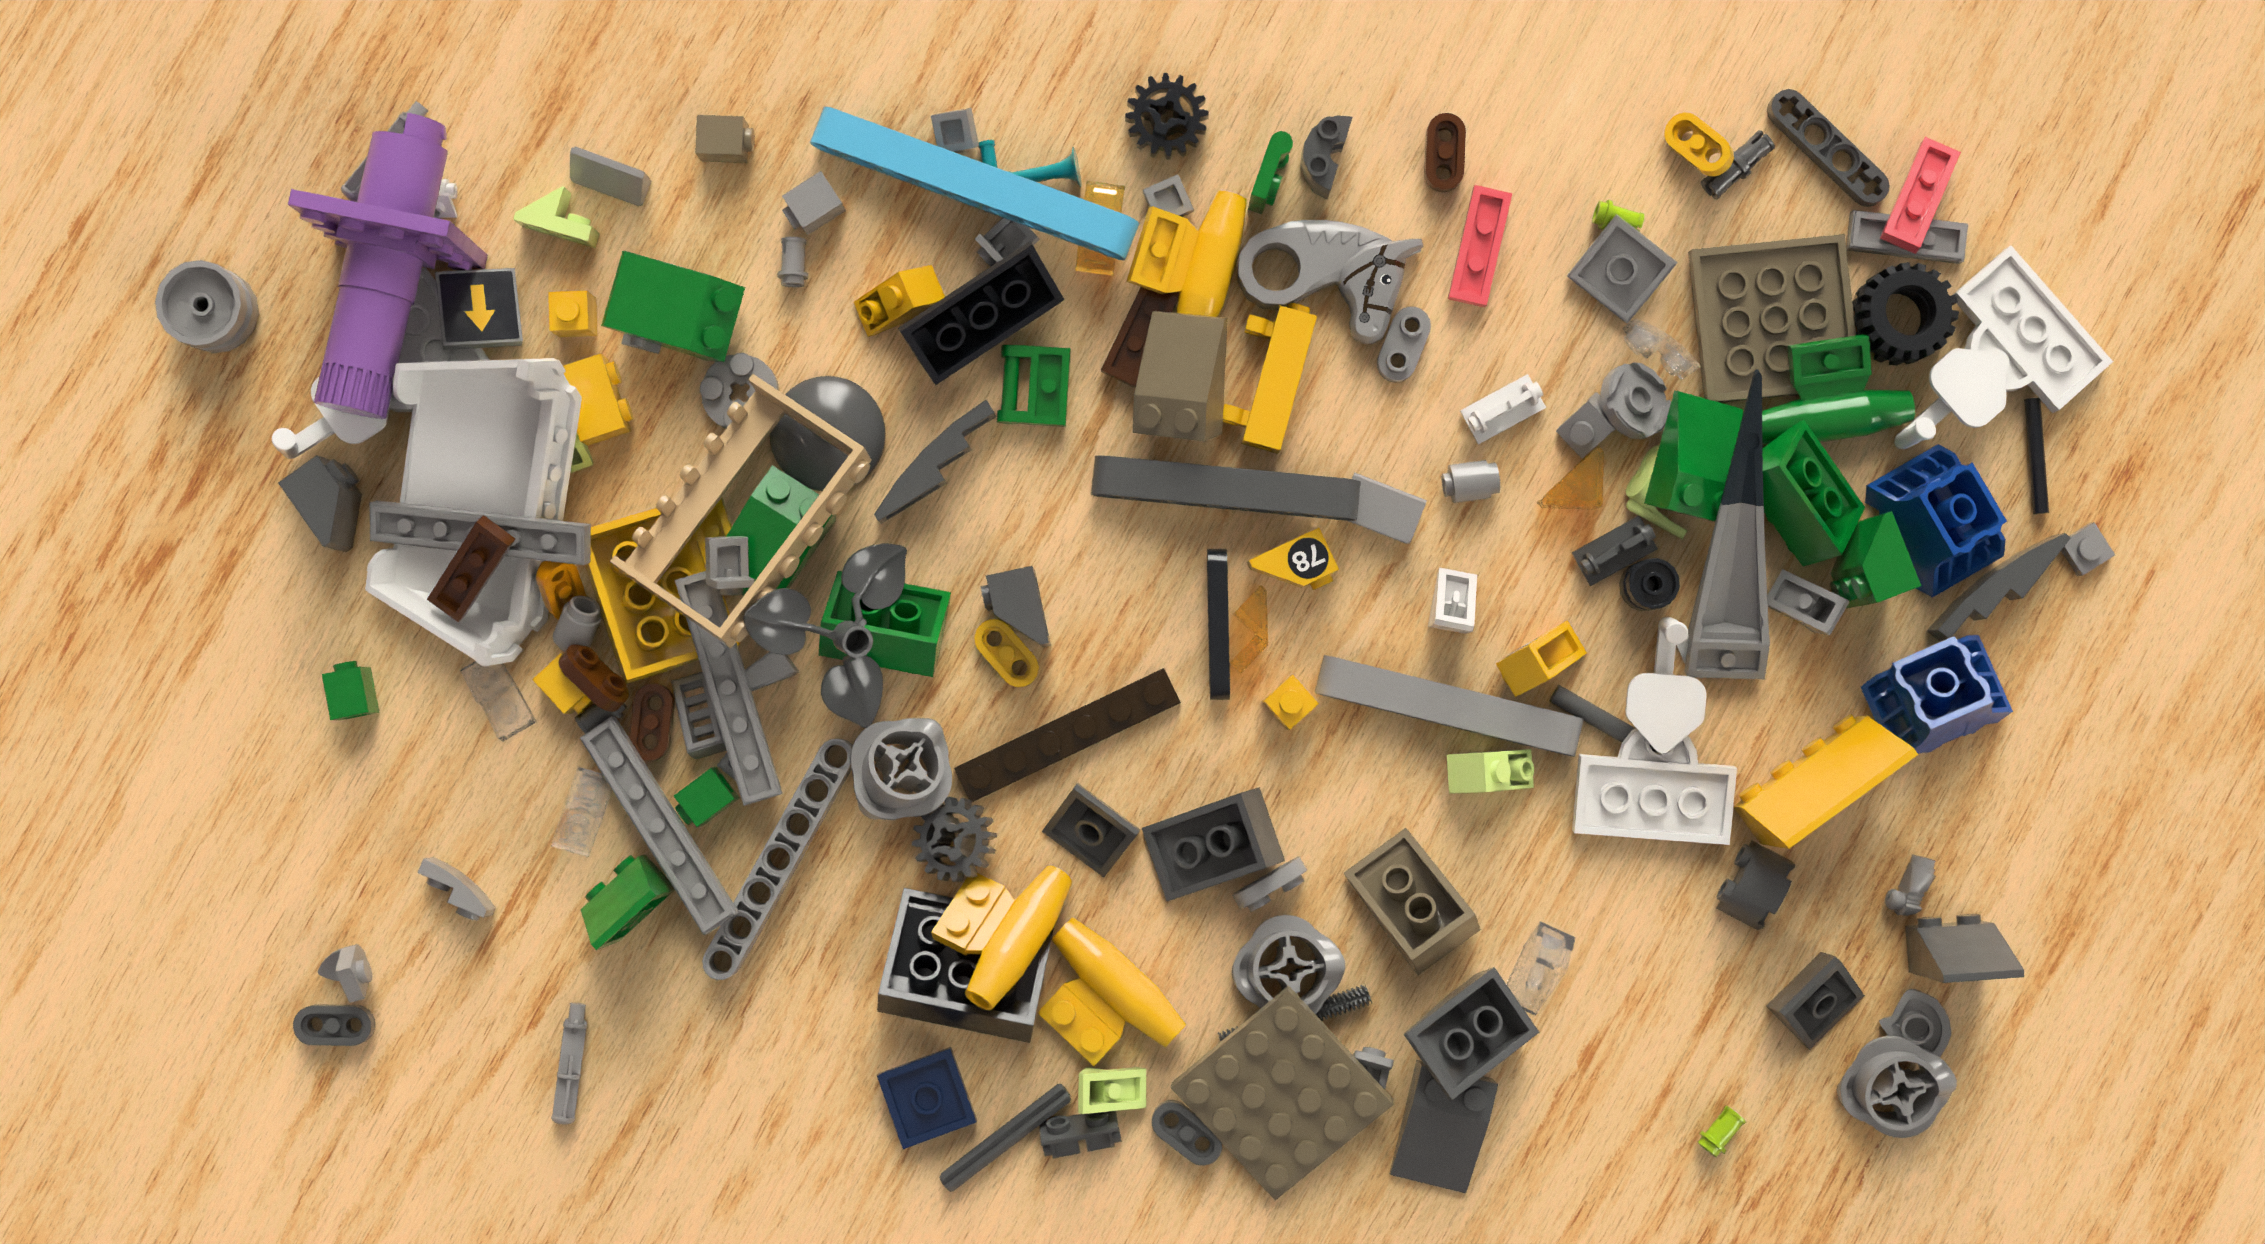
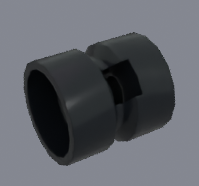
M1652 558L1629 566L1621 576L1619 587L1624 602L1631 608L1639 611H1651L1670 604L1678 594L1680 582L1675 568L1670 563L1659 558Z

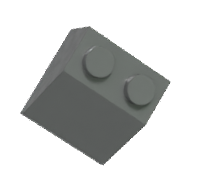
M316 455L278 482V484L323 547L343 552L353 548L362 493L355 485L359 482V479L346 463L341 465L335 459L329 460Z
M1033 566L987 575L988 585L981 586L985 609L988 611L993 610L996 617L1042 647L1051 646L1036 572Z

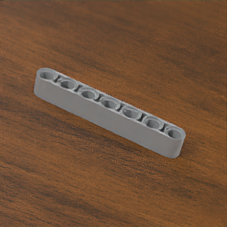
M1327 655L1323 656L1315 693L1572 757H1575L1584 719Z
M830 739L818 750L733 902L739 913L719 927L702 960L703 969L712 979L725 980L736 974L742 967L851 772L850 753L853 745L849 741ZM835 745L842 746L847 752V761L839 768L831 765L828 760V752ZM816 779L823 780L828 787L827 797L822 801L814 800L809 794V786ZM796 813L803 814L809 821L808 831L804 835H797L790 828V820ZM775 848L785 849L790 856L789 865L785 869L776 868L771 862V854ZM756 882H763L770 889L771 895L766 903L757 902L752 896V888ZM737 916L745 917L751 923V932L747 937L738 936L733 930V922ZM717 951H725L731 956L732 966L729 971L719 970L715 966L714 956Z

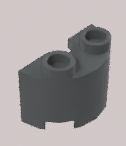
M1337 115L1323 118L1319 124L1311 129L1304 142L1301 153V172H1303L1305 181L1310 185L1311 190L1325 199L1329 197L1338 164L1333 162L1330 155L1342 152L1353 118L1351 116Z
M1751 840L1749 845L1744 844L1736 856L1734 864L1740 867L1733 881L1726 879L1721 885L1717 894V899L1720 902L1716 909L1756 930H1760L1765 927L1764 921L1768 913L1771 912L1775 915L1782 904L1792 882L1787 879V876L1795 868V864L1793 861Z

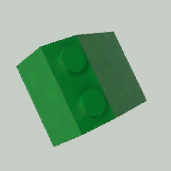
M622 251L601 326L705 361L724 362L746 287L705 273L628 251Z
M1674 390L1644 504L1716 522L1743 416V409Z
M773 465L751 494L726 536L748 537L749 577L755 580L819 496L818 493ZM831 514L822 526L823 532L819 540L813 546H807L799 557V565L795 572L789 578H783L776 589L791 587L835 523L837 514ZM743 588V596L746 594L749 588Z
M646 854L638 856L636 859L632 855L628 856L613 870L617 876L607 886L602 881L585 896L588 903L581 909L590 943L596 951L622 940L675 891L671 882Z

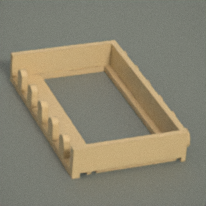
M754 374L748 380L755 389V392L744 406L737 402L731 404L727 415L732 422L721 437L714 433H710L706 437L704 446L708 450V454L699 466L694 468L687 464L683 467L680 477L685 484L673 500L666 495H663L658 500L656 508L661 513V516L651 529L647 531L643 527H639L635 530L632 540L638 546L626 562L615 555L610 561L622 574L697 624L730 649L736 641L740 642L748 635L743 620L745 612L761 597L775 590L783 578H789L795 572L799 565L801 554L807 546L811 547L819 540L823 532L822 526L831 514L835 515L842 509L847 499L846 494L854 483L858 484L866 477L870 469L869 463L872 461L862 445ZM784 414H786L848 457L719 628L657 585V582Z

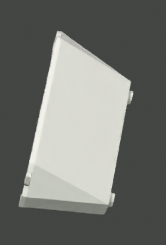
M554 358L396 363L393 377L394 396L402 403L413 404L400 503L563 521L582 396L577 388L570 385L563 374L566 370L561 362ZM394 544L393 548L380 550L370 560L367 566L365 590L473 658L482 666L513 662L523 650L520 647L523 640L532 630L538 632L548 620L549 611L545 607L536 582V573L543 562L542 560L504 556L466 616L459 623L427 600L457 551Z

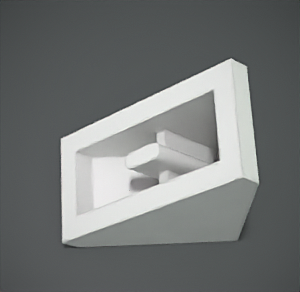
M1439 568L1428 627L1464 634L1473 631L1477 586L1476 574Z

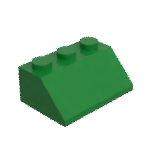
M1799 421L1763 448L1764 513L1767 520L1774 525L1786 542L1789 551L1796 556L1803 567L1842 555L1865 510V506L1806 421Z
M1892 511L1860 520L1843 554L1837 557L1831 571L1833 581L1830 582L1831 591L1849 601L1846 609L1879 603L1921 586Z
M837 571L821 620V627L828 630H834L843 621L855 622L856 620L852 605V598L855 593L843 586L841 581L842 571ZM904 583L899 598L889 607L872 609L865 606L860 600L862 616L867 622L864 627L870 631L873 637L872 648L865 656L871 657L881 668L933 677L940 654L951 592ZM820 635L818 655L843 660V657L847 654L838 650L834 646L832 639Z

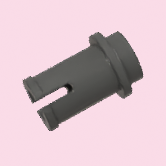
M624 703L619 710L609 712L593 704L583 713L577 715L575 721L586 734L611 716L621 718L627 706Z

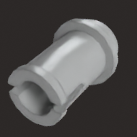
M801 237L782 238V268L777 273V277L781 279L782 286L803 287L804 280L808 279V273L805 272L806 239Z

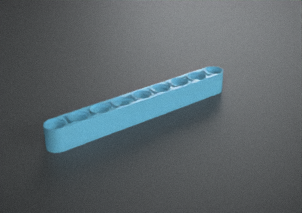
M831 107L823 108L810 141L812 146L831 155L1118 260L1126 259L1140 224L1137 220L1120 212Z

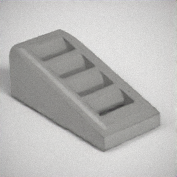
M769 652L746 668L745 672L751 691L795 676L796 673H799V670L788 655Z
M703 672L672 680L671 684L687 753L694 759H700L727 751ZM700 687L704 688L705 693L688 698L685 697L684 692ZM707 702V708L690 713L689 707ZM711 718L712 723L694 728L693 723ZM711 734L715 735V737L699 742L697 739Z

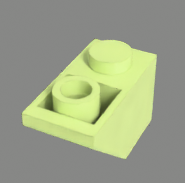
M1531 749L1447 754L1449 794L1534 788V765Z

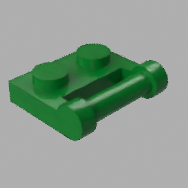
M1285 131L1276 132L1270 138L1251 193L1248 206L1250 211L1262 214L1266 204L1273 206L1282 180V176L1276 173L1287 166L1289 153L1293 147L1292 137Z
M1002 345L1001 358H1004L1001 410H997L996 422L1002 424L1066 427L1071 349ZM1020 359H1031L1028 411H1017Z

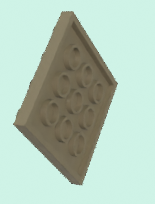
M1845 234L1691 249L1688 252L1705 399L1719 403L1747 400L1753 373L1756 369L1762 375V399L1798 395L1792 384H1790L1788 345L1856 335Z
M1289 985L1177 1077L1171 1084V1089L1274 1200H1277L1393 1106V1098Z

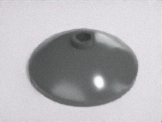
M820 376L797 384L785 394L862 445L872 459L869 463L870 469L866 477L873 471L883 453L886 430L880 408L865 389L841 377ZM784 414L770 433L772 452L781 469L787 475L812 490L823 491L848 457L786 414Z

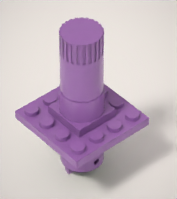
M407 113L403 134L388 131H375L372 133L357 202L291 189L288 205L300 213V219L311 222L312 228L324 232V237L335 240V245L346 248L338 283L339 293L314 398L315 404L354 415L386 419L393 390L396 363H399L410 310L415 302L422 267L434 269L436 260L447 262L449 268L457 271L472 270V267L485 269L488 255L451 221L433 218L448 151L441 147L443 140L447 139L446 127L435 120Z

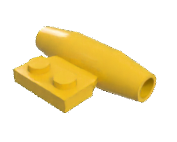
M1218 191L1199 230L1187 218L1154 206L1149 207L1126 282L1160 294L1179 292L1176 313L1218 317L1223 308L1241 249L1247 199L1232 192Z
M1046 866L1016 900L1012 898L1004 885L977 873L975 878L967 877L931 931L934 940L964 955L981 954L965 991L966 997L978 1007L992 1010L1024 975L1055 926L1072 885L1071 878L1064 871L1054 866Z
M1072 917L1051 939L1080 978L1065 982L1037 1013L1093 1066L1122 1037L1126 1022L1163 1047H1166L1186 1026V1023L1157 985L1111 942Z

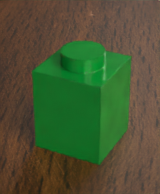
M349 661L333 665L334 672L322 674L330 720H347L380 713L371 667H358L357 661Z
M713 767L674 795V798L679 803L675 806V809L686 824L690 825L693 822L696 827H701L740 797L717 767Z

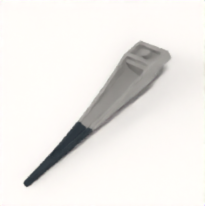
M1758 369L1753 373L1688 628L1689 640L1684 671L1687 676L1765 680L1770 638L1764 533L1762 375Z

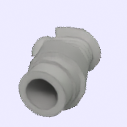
M1912 855L1911 861L1898 886L1899 891L1891 889L1887 892L1885 896L1886 907L1894 910L1897 915L1903 916L1920 912L1922 908L1919 905L1921 904L1922 897H1924V893L1928 891L1936 877L1934 875L1936 861Z

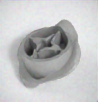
M907 718L897 721L877 722L864 729L852 746L850 765L853 773L854 792L859 809L866 817L873 820H896L904 817L924 816L935 811L948 797L952 786V772L949 765L948 746L944 732L937 721L930 718ZM887 744H900L909 748L902 750L893 745L888 747ZM919 756L925 763L927 771L921 766ZM908 759L904 772H901L895 779L894 775L898 771V766ZM875 766L882 772L883 782L878 777ZM904 788L910 793L915 791L917 794H902L893 790Z
M1279 915L1264 921L1255 930L1250 940L1240 949L1232 966V979L1239 992L1247 1000L1262 1008L1273 997L1264 989L1260 979L1275 978L1279 981L1282 990L1289 985L1297 994L1300 992L1302 978L1307 974L1317 971L1313 986L1305 995L1300 997L1316 1014L1341 982L1345 972V959L1335 943L1318 932L1309 922L1297 916ZM1290 936L1305 942L1311 948L1316 959L1301 960L1296 955L1295 946H1291ZM1278 939L1279 946L1276 947L1277 953L1274 961L1259 967V962L1265 949ZM1287 960L1291 964L1305 966V968H1299L1296 971L1290 972V979L1288 975L1271 972L1286 966Z
M1883 1036L1870 1041L1859 1051L1856 1059L1837 1085L1836 1090L1841 1104L1853 1117L1868 1123L1885 1135L1907 1138L1918 1135L1931 1126L1940 1110L1949 1100L1952 1092L1956 1089L1957 1079L1947 1063L1939 1056L1927 1052L1906 1038ZM1898 1062H1914L1919 1065L1920 1069L1913 1072L1910 1069L1902 1070ZM1877 1103L1882 1105L1890 1104L1894 1107V1111L1880 1112L1874 1110L1872 1105Z

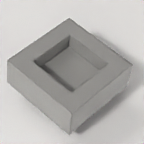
M972 108L931 115L938 147L953 152L979 146Z
M1178 174L1143 189V194L1149 207L1154 206L1181 217L1194 211Z
M2095 522L2089 523L2071 534V539L2061 550L2077 576L2085 575L2115 556Z

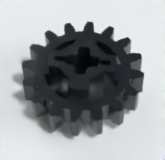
M1163 73L1162 82L1157 83L1150 76L1148 77L1147 89L1140 85L1135 87V93L1139 98H1128L1127 106L1134 110V112L1125 114V122L1135 123V125L1128 129L1129 137L1140 136L1137 143L1138 149L1141 150L1149 145L1151 146V157H1155L1158 151L1162 150L1166 160H1170L1172 150L1177 149L1183 157L1186 155V144H1190L1195 148L1199 145V140L1195 134L1205 135L1207 127L1199 121L1207 120L1209 111L1199 109L1205 104L1206 98L1204 95L1194 96L1197 89L1195 83L1186 88L1183 86L1182 75H1179L1174 83L1170 82L1168 73ZM1167 93L1166 96L1157 100L1150 99L1157 94ZM1181 98L1185 99L1189 104L1193 116H1190V113L1183 110L1180 104ZM1166 110L1173 111V118H1170L1167 123L1161 122V115H1164ZM1141 116L1144 117V120L1151 122L1153 126L1152 135L1144 128ZM1175 133L1184 134L1177 139L1167 140L1169 136Z

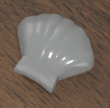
M1909 989L1903 994L1892 1016L1879 1020L1887 1036L1906 1038L1917 1044L1920 1048L1939 1057L1943 1054L1951 1037L1950 1021L1945 1009L1937 999L1916 989Z

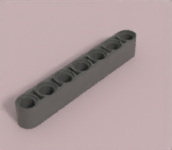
M1098 455L1095 456L1091 495L1135 501L1356 521L1361 481L1337 477Z

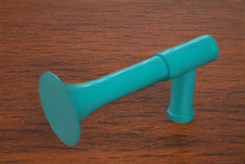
M985 140L979 142L978 148H980L982 163L998 168L994 148L995 141ZM1072 147L1071 154L1058 163L1010 172L1035 182L1061 178L1071 179L1082 187L1080 168L1074 147Z

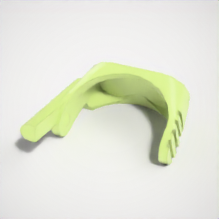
M1656 445L1646 453L1638 471L1627 485L1626 495L1629 497L1626 507L1631 512L1683 539L1687 533L1686 529L1670 521L1655 506L1644 504L1659 445Z

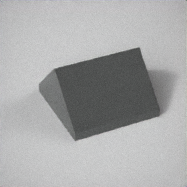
M1079 783L1075 785L1042 830L1043 833L1102 877L1106 876L1140 831L1138 827Z
M1820 952L1766 1007L1810 1050L1865 995L1836 956Z

